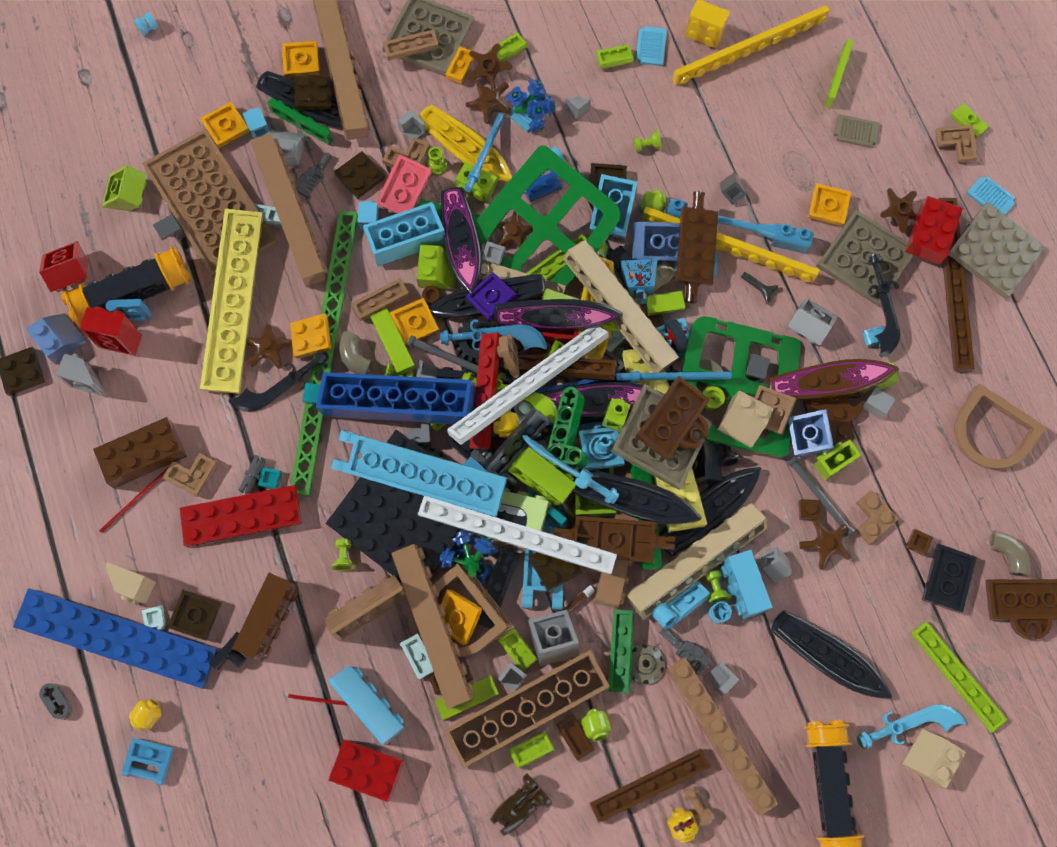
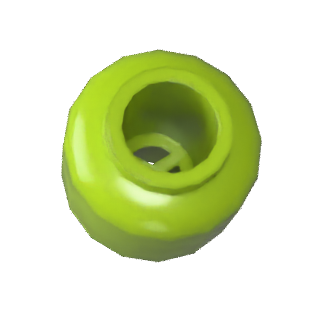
M659 189L645 192L643 199L640 200L642 210H645L647 206L664 212L665 208L668 207L666 194L662 193Z
M591 709L582 718L581 723L588 739H593L594 742H597L609 736L608 733L611 731V725L604 711Z

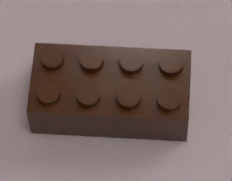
M168 417L93 449L106 484L114 489L171 464L172 461L176 462L187 457L174 423Z
M268 572L232 649L262 662L264 658L267 659L272 650L270 646L273 639L276 640L280 634L281 629L279 626L282 620L285 621L288 617V607L291 602L295 601L298 595V591H296L298 587L292 582Z

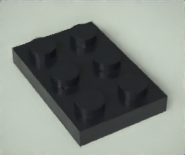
M937 544L922 600L959 614L963 613L977 557L942 544Z

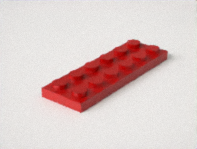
M296 485L180 507L183 544L185 547L302 524Z

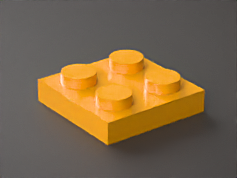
M317 41L282 43L283 74L285 77L320 75Z
M232 102L200 118L218 148L250 132Z
M816 183L807 218L843 227L851 192Z
M424 298L390 312L406 347L411 335L415 336L417 340H422L439 332V328Z
M325 313L290 323L293 356L296 359L314 355L316 352L331 350L328 316Z
M449 589L446 591L441 603L446 612L444 619L446 624L449 623L453 632L451 637L461 644L467 645L483 608Z

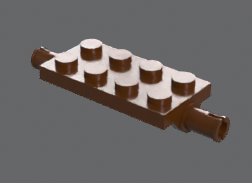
M700 191L693 192L692 208L682 207L680 215L675 281L685 283L686 303H697V287L699 285H713L718 211L704 209L705 192L700 194Z
M576 516L575 526L572 529L554 528L553 531L555 536L617 554L616 560L653 563L654 550L656 548L675 549V545L671 544L675 543V537L657 536V523L650 521Z

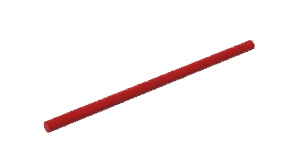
M166 468L156 479H154L144 490H142L133 500H131L99 531L101 533L104 532L114 521H116L126 510H128L138 499H140L150 488H152L164 476L168 468Z
M288 694V698L349 706L345 701Z

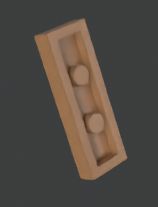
M434 30L383 42L388 61L439 48Z
M401 278L351 303V306L359 320L362 321L410 295Z

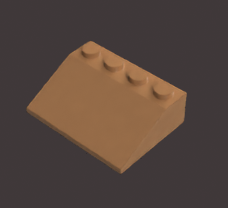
M388 575L379 581L380 584L376 587L370 586L366 588L360 597H352L345 602L346 605L340 609L337 607L328 612V617L324 619L330 635L341 641L406 600V593L395 575L392 577Z

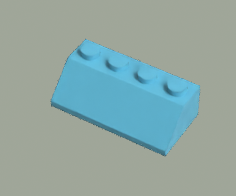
M433 202L363 225L377 266L420 252V245L439 246L444 244L445 231Z
M349 665L331 677L328 682L382 745H387L405 729L402 725L405 721L397 712L393 715L389 710L391 705L384 697L380 699L375 694L378 690L371 682L366 683L362 679L364 676L362 671L357 666L353 668Z

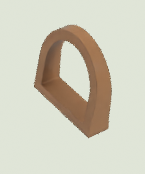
M981 384L974 387L958 411L954 422L955 439L962 453L975 464L990 469L1006 468L1019 463L1028 455L1046 429L1044 425ZM980 399L1028 430L1017 450L1005 459L996 460L980 455L973 449L967 439L966 422Z
M457 563L433 584L436 586L439 595L457 579H460L495 624L493 628L475 643L467 646H458L460 651L458 657H464L486 648L512 627L513 624L476 576L469 577L465 565Z

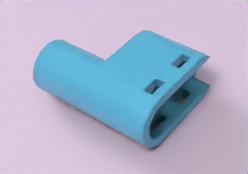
M884 326L864 331L862 335L867 347L879 345L880 347L875 335L882 333Z

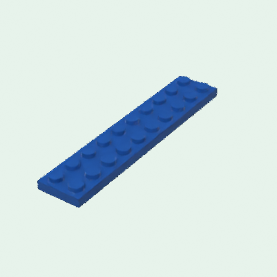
M30 588L27 589L13 625L14 628L204 689L212 668L209 663L218 651L217 648Z

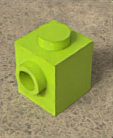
M612 398L602 426L620 432L624 426L630 404H627L622 399Z

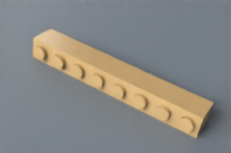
M584 240L567 251L563 260L597 303L610 306L623 313L622 317L613 320V322L653 373H661L679 358L675 350L669 346L663 335L657 331L651 320L641 311L640 306L629 296L628 291L622 287L616 276L606 267L605 262L594 252L593 247Z
M751 503L746 507H742L737 514L727 518L722 525L711 530L703 539L694 542L688 550L679 553L673 561L664 564L654 575L648 576L639 586L633 587L626 594L629 604L645 620L651 615L657 605L668 603L768 529L767 518Z

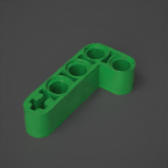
M567 387L561 395L547 451L554 457H556L559 451H562L561 456L557 459L572 468L582 469L588 464V455L573 445L585 398L576 388ZM571 413V417L565 420L566 416ZM567 432L566 437L561 439V435ZM580 454L579 460L574 462L575 456Z

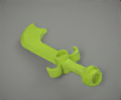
M464 373L462 380H472L476 386L477 378L474 377V373ZM498 373L496 394L508 386L500 380V378H506L504 373ZM533 392L522 400L530 403L533 408L535 407L545 414L554 425L557 408L550 398Z

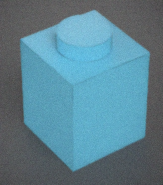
M260 107L243 113L253 139L264 136L269 132Z
M359 202L358 225L360 230H364L363 225L379 220L377 202Z

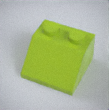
M128 165L111 173L102 207L131 211L140 207L143 201L141 197L142 192L147 184L145 181L147 174Z
M420 245L417 272L418 288L434 286L443 290H455L456 278L450 268L444 248Z

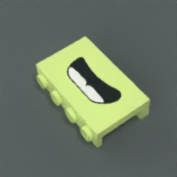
M505 488L496 518L542 531L548 508L552 505L547 501L548 498L536 495V498L529 497L528 493L517 491V494L511 493L510 489Z

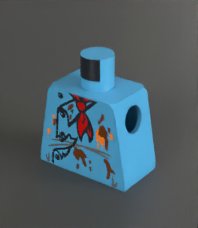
M657 259L621 261V274L629 296L636 295L637 303H646L647 295L654 294Z

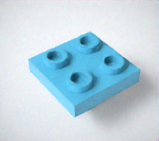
M600 428L578 432L580 449L589 458L588 464L584 469L594 470L624 465L623 458L610 452L619 435L618 431L610 428Z

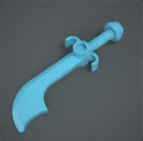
M523 435V438L533 450L577 477L574 483L582 489L588 486L605 496V502L613 504L617 500L619 493H617L615 488L609 491L592 480L593 474L588 470L582 469L581 472H578L551 455L544 446Z
M942 704L929 706L894 722L888 721L887 717L892 712H887L882 716V720L886 724L885 728L869 735L866 732H862L857 737V742L862 749H869L872 747V742L891 735V741L896 745H900L905 742L897 741L896 736L925 722H935L945 732L954 725H966L967 722L957 710Z

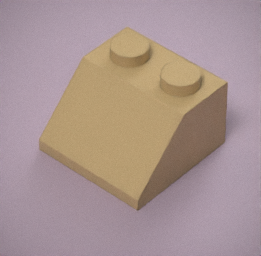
M739 390L731 398L717 430L751 448L767 425L773 408Z
M107 562L105 567L114 591L121 594L120 599L137 606L139 602L146 604L156 582Z
M921 729L902 765L937 788H947L966 752L950 741Z

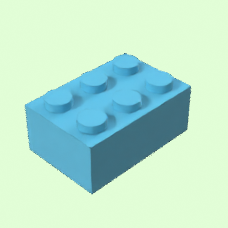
M601 174L598 189L619 207L621 214L620 221L610 236L625 239L638 182ZM595 206L589 228L590 232L595 230L603 217V213Z
M751 550L729 556L721 563L722 575L724 578L727 577L729 583L727 586L728 592L734 597L736 602L734 605L735 611L738 616H741L742 620L773 608Z

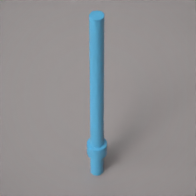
M503 113L498 114L479 158L467 177L468 182L465 186L467 192L472 191L474 184L480 178L482 166L505 118Z
M631 371V373H616V381L639 383L640 381L675 380L678 376L684 380H727L732 378V373H640L639 371Z

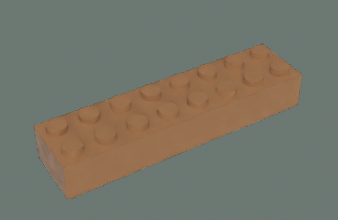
M270 133L250 140L305 286L309 287L327 280L325 274H328L323 258L319 259L322 255L317 242H312V240H315V236L310 224L306 225L309 221L304 207H300L303 205L278 139H273Z
M589 650L448 727L444 732L464 769L599 694L610 686Z

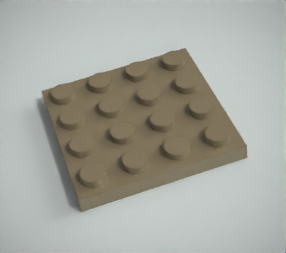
M407 0L386 41L434 30L439 44L438 49L400 59L445 76L459 46L462 47L474 23V16L431 0Z
M987 201L949 250L948 255L1004 299H1007L1045 246Z
M855 210L816 267L879 307L881 302L876 294V289H872L873 293L870 296L868 295V289L872 285H878L874 267L868 265L869 257L875 254H880V257H883L884 261L880 265L885 282L889 283L897 281L914 255L905 252L908 244L907 241Z
M644 384L610 452L680 490L701 446L692 450L683 449L678 446L670 459L665 460L635 437L664 396L662 393ZM704 418L707 422L709 431L712 422ZM693 431V437L704 442L705 439L701 438L697 431Z

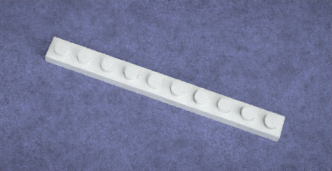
M600 326L587 328L448 428V434L462 445L606 340L608 332Z
M424 496L418 512L419 516L609 575L612 573L617 554L427 496Z

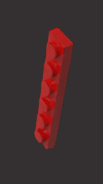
M499 333L481 334L474 410L496 395L499 367L497 346H500L499 338L502 337ZM493 422L471 437V449H490Z

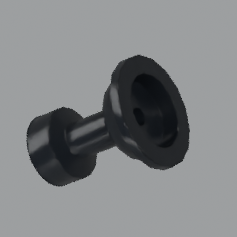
M718 444L723 446L725 453L720 461L721 466H732L742 461L740 455L732 452L731 446Z

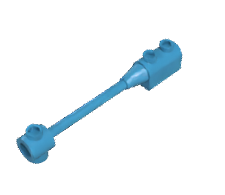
M670 199L666 214L680 218L681 208L687 207L688 202H683L681 199ZM718 215V223L755 231L771 239V246L807 254L813 240L814 232L807 228L800 229L789 224L782 225L778 223L753 224Z

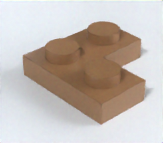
M973 125L936 128L937 148L955 146L957 163L977 160Z
M413 137L406 152L389 146L382 162L384 165L393 168L400 154L422 164L430 148V143Z
M512 334L500 337V346H497L498 355L500 358L503 357L504 367L506 370L509 369L512 376L519 375L518 349Z
M759 385L754 398L773 408L765 428L783 435L797 399Z
M199 453L190 470L172 461L163 479L198 497L218 463Z
M873 490L869 491L856 503L869 517L856 529L857 533L868 545L898 520L897 516Z

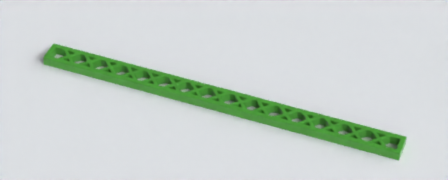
M339 211L321 314L325 313L328 316V320L332 317L335 321V324L329 328L330 337L332 338L330 352L326 351L329 359L324 366L319 364L318 367L316 366L311 369L309 380L311 384L321 385V380L318 381L315 378L316 374L320 371L332 372L358 221V213ZM343 218L353 219L352 223L345 226ZM347 233L349 239L342 243L340 237ZM344 250L347 255L340 260L337 254ZM341 266L344 272L337 277L334 271ZM338 283L341 289L334 294L331 291V287ZM335 300L338 307L330 311L328 305ZM305 403L291 485H297V483L304 479L307 486L306 491L297 490L298 496L310 497L324 419L320 412L313 418L309 414V411L316 406L315 404ZM314 424L316 432L309 436L306 433V428ZM310 442L313 445V450L305 454L303 447ZM307 460L310 468L302 473L299 469L300 465Z

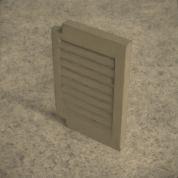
M838 114L834 136H837L838 141L872 148L873 144L877 143L880 123Z

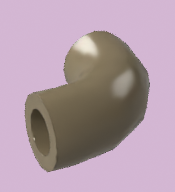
M344 331L339 346L342 362L355 374L369 375L372 360L360 355L358 345L361 338L352 332Z
M994 530L990 537V549L1002 552L1007 557L1010 567L1009 574L1030 577V557L1024 545L1015 537Z

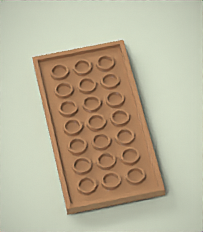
M204 129L148 159L142 165L214 279L216 276L225 209L258 212L209 133ZM264 219L258 253L278 243Z

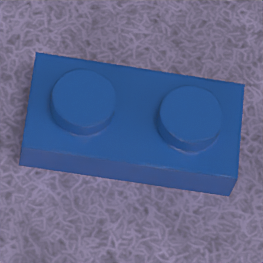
M551 172L538 178L525 194L529 202L561 190L562 184L557 174Z

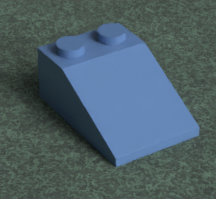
M633 223L632 259L677 261L680 223Z

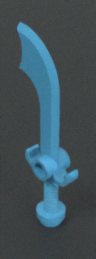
M474 319L470 323L472 331L469 333L448 334V330L440 333L441 344H445V346L449 345V341L473 339V348L480 350V347H475L474 343L481 340V334L499 333L502 337L512 334L513 338L523 344L524 350L531 347L547 349L543 335L537 329L522 324L479 329L472 327L474 322H478V319Z

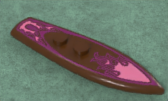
M870 359L832 361L772 376L768 380V388L792 396L797 400L843 396L864 391L882 383L895 374L899 367Z

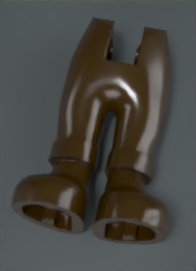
M528 773L522 778V788H518L513 795L508 797L490 818V821L495 824L504 815L508 817L510 821L499 831L503 836L510 834L520 827L537 810L536 807L541 805L550 807L553 804L545 792L540 789L520 809L515 811L516 807L539 787Z

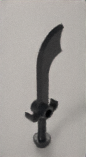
M875 254L869 257L868 265L874 267L878 285H872L868 289V295L870 296L873 293L872 289H876V294L880 298L886 325L883 332L875 335L880 344L879 356L884 357L897 347L900 340V327L890 294L891 285L897 290L899 284L896 281L885 282L880 265L884 261L883 257H880V254Z
M322 351L314 353L315 358L298 371H296V367L293 364L288 363L284 367L292 366L293 370L267 391L253 393L246 387L240 396L232 399L229 398L228 401L232 406L241 411L252 412L260 410L301 381L304 383V386L300 388L303 391L305 383H307L303 376L319 364L324 366L328 359Z

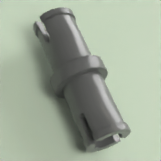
M254 455L249 469L244 473L245 477L238 489L239 492L243 493L245 490V494H250L256 480L260 478L259 473L266 459Z

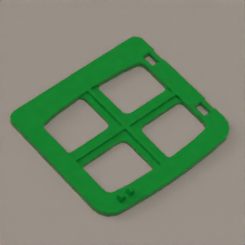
M541 145L532 153L478 217L475 225L480 246L482 244L486 245L489 242L493 232L510 210H514L532 225L533 232L511 258L508 259L503 256L500 266L522 272L521 267L543 241L549 240L565 254L576 245L559 231L558 224L581 197L587 199L603 213L601 221L586 240L593 247L595 253H597L620 221L621 214L619 207L550 148ZM551 170L569 184L570 188L553 209L543 216L521 197L546 171ZM566 264L550 281L567 287L576 275Z
M702 316L697 318L691 325L681 372H714L699 367L702 347L707 333L735 339L731 379L685 380L694 388H696V383H703L725 389L728 392L727 409L731 398L739 390L745 394L755 396L759 385L768 388V384L751 381L746 377L750 343L773 348L777 351V375L798 369L801 343L794 337L782 336L770 331L717 320V318ZM717 324L726 326V331L716 329ZM772 338L781 340V344L772 343ZM787 422L783 435L769 430L767 437H758L750 448L717 430V426L711 425L708 437L705 439V441L782 458L788 454L791 433L789 422Z

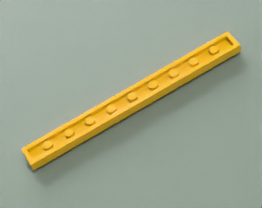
M827 5L676 69L674 70L672 81L675 86L680 83L684 84L696 76L701 77L710 70H717L726 63L731 64L740 57H747L754 51L763 50L770 44H777L784 38L793 37L800 31H807L817 24L821 25L826 21L830 9Z
M646 206L641 221L680 223V218ZM717 232L716 250L727 251L735 257L746 258L752 263L765 265L768 269L779 270L785 275L798 277L804 282L813 283L818 276L820 270L818 268Z

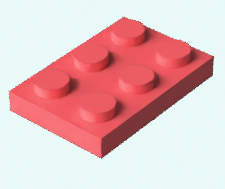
M399 154L377 200L378 206L395 214L415 208L433 170Z

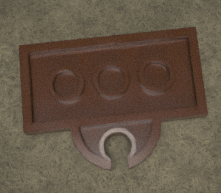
M678 376L635 437L665 460L670 459L678 446L689 450L698 448L703 442L693 437V431H697L703 439L708 437V425L700 413L710 399Z
M859 392L836 397L802 400L806 414L827 410L833 445L855 439L850 422L855 420L861 413L863 402L857 406H851L848 403V398L858 399L861 396Z
M1057 579L985 580L990 620H1009L1015 633L1027 640L1031 639V634L1028 631L1030 624L1036 628L1035 640L1043 638L1049 633L1052 627V620H1057Z

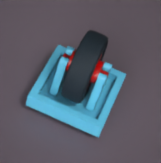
M684 318L668 320L665 322V325L656 329L663 335L669 346L675 350L679 357L676 360L678 361L684 358L690 330Z

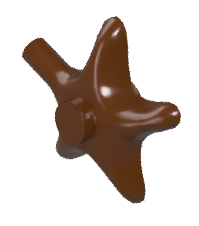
M496 43L486 54H480L475 51L469 52V55L478 63L475 70L468 76L470 81L486 77L490 82L491 90L498 88L496 75L501 71L513 68L512 64L497 59L500 48L499 43Z
M504 82L497 89L488 90L482 83H478L479 98L467 102L466 107L481 110L485 124L490 123L493 112L511 113V108L500 100L501 94L509 88V85Z
M889 188L887 190L889 208L881 212L880 217H892L897 223L899 231L905 233L907 231V220L912 219L915 221L917 213L912 209V203L917 193L916 191H911L905 197L899 198Z
M513 211V216L509 222H500L497 226L503 233L502 239L497 245L506 248L511 244H515L519 248L525 242L526 236L533 232L532 225H523L521 216Z
M266 324L265 334L262 337H247L246 344L256 349L254 356L247 362V365L253 368L259 360L268 358L278 369H281L283 363L279 351L283 347L291 346L292 340L275 337L272 325Z
M814 519L813 524L817 532V538L812 541L799 542L800 549H816L819 551L820 570L826 568L829 559L834 554H838L846 560L851 558L850 553L841 543L843 534L847 530L846 524H842L837 530L832 532L819 519Z

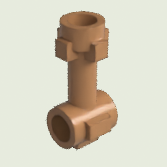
M694 786L683 791L685 796L683 797L686 801L690 800L697 814L694 817L699 826L706 827L711 824L715 817L709 807L704 809L697 797L700 794L698 789H695Z

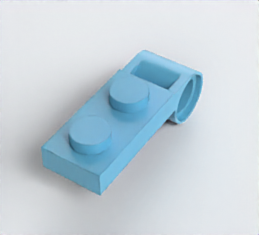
M697 580L667 604L660 603L657 605L651 615L665 630H668L700 606L711 595Z

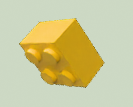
M697 0L689 15L685 36L708 47L717 48L724 34L730 11L703 0Z

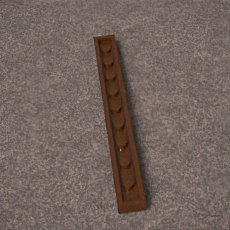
M938 198V200L957 206V198ZM959 222L950 249L961 236ZM948 255L942 263L953 371H973L975 365L965 271L960 263Z

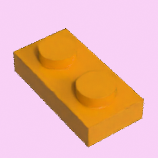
M459 46L445 74L447 79L460 84L463 83L474 61L469 55L471 50Z

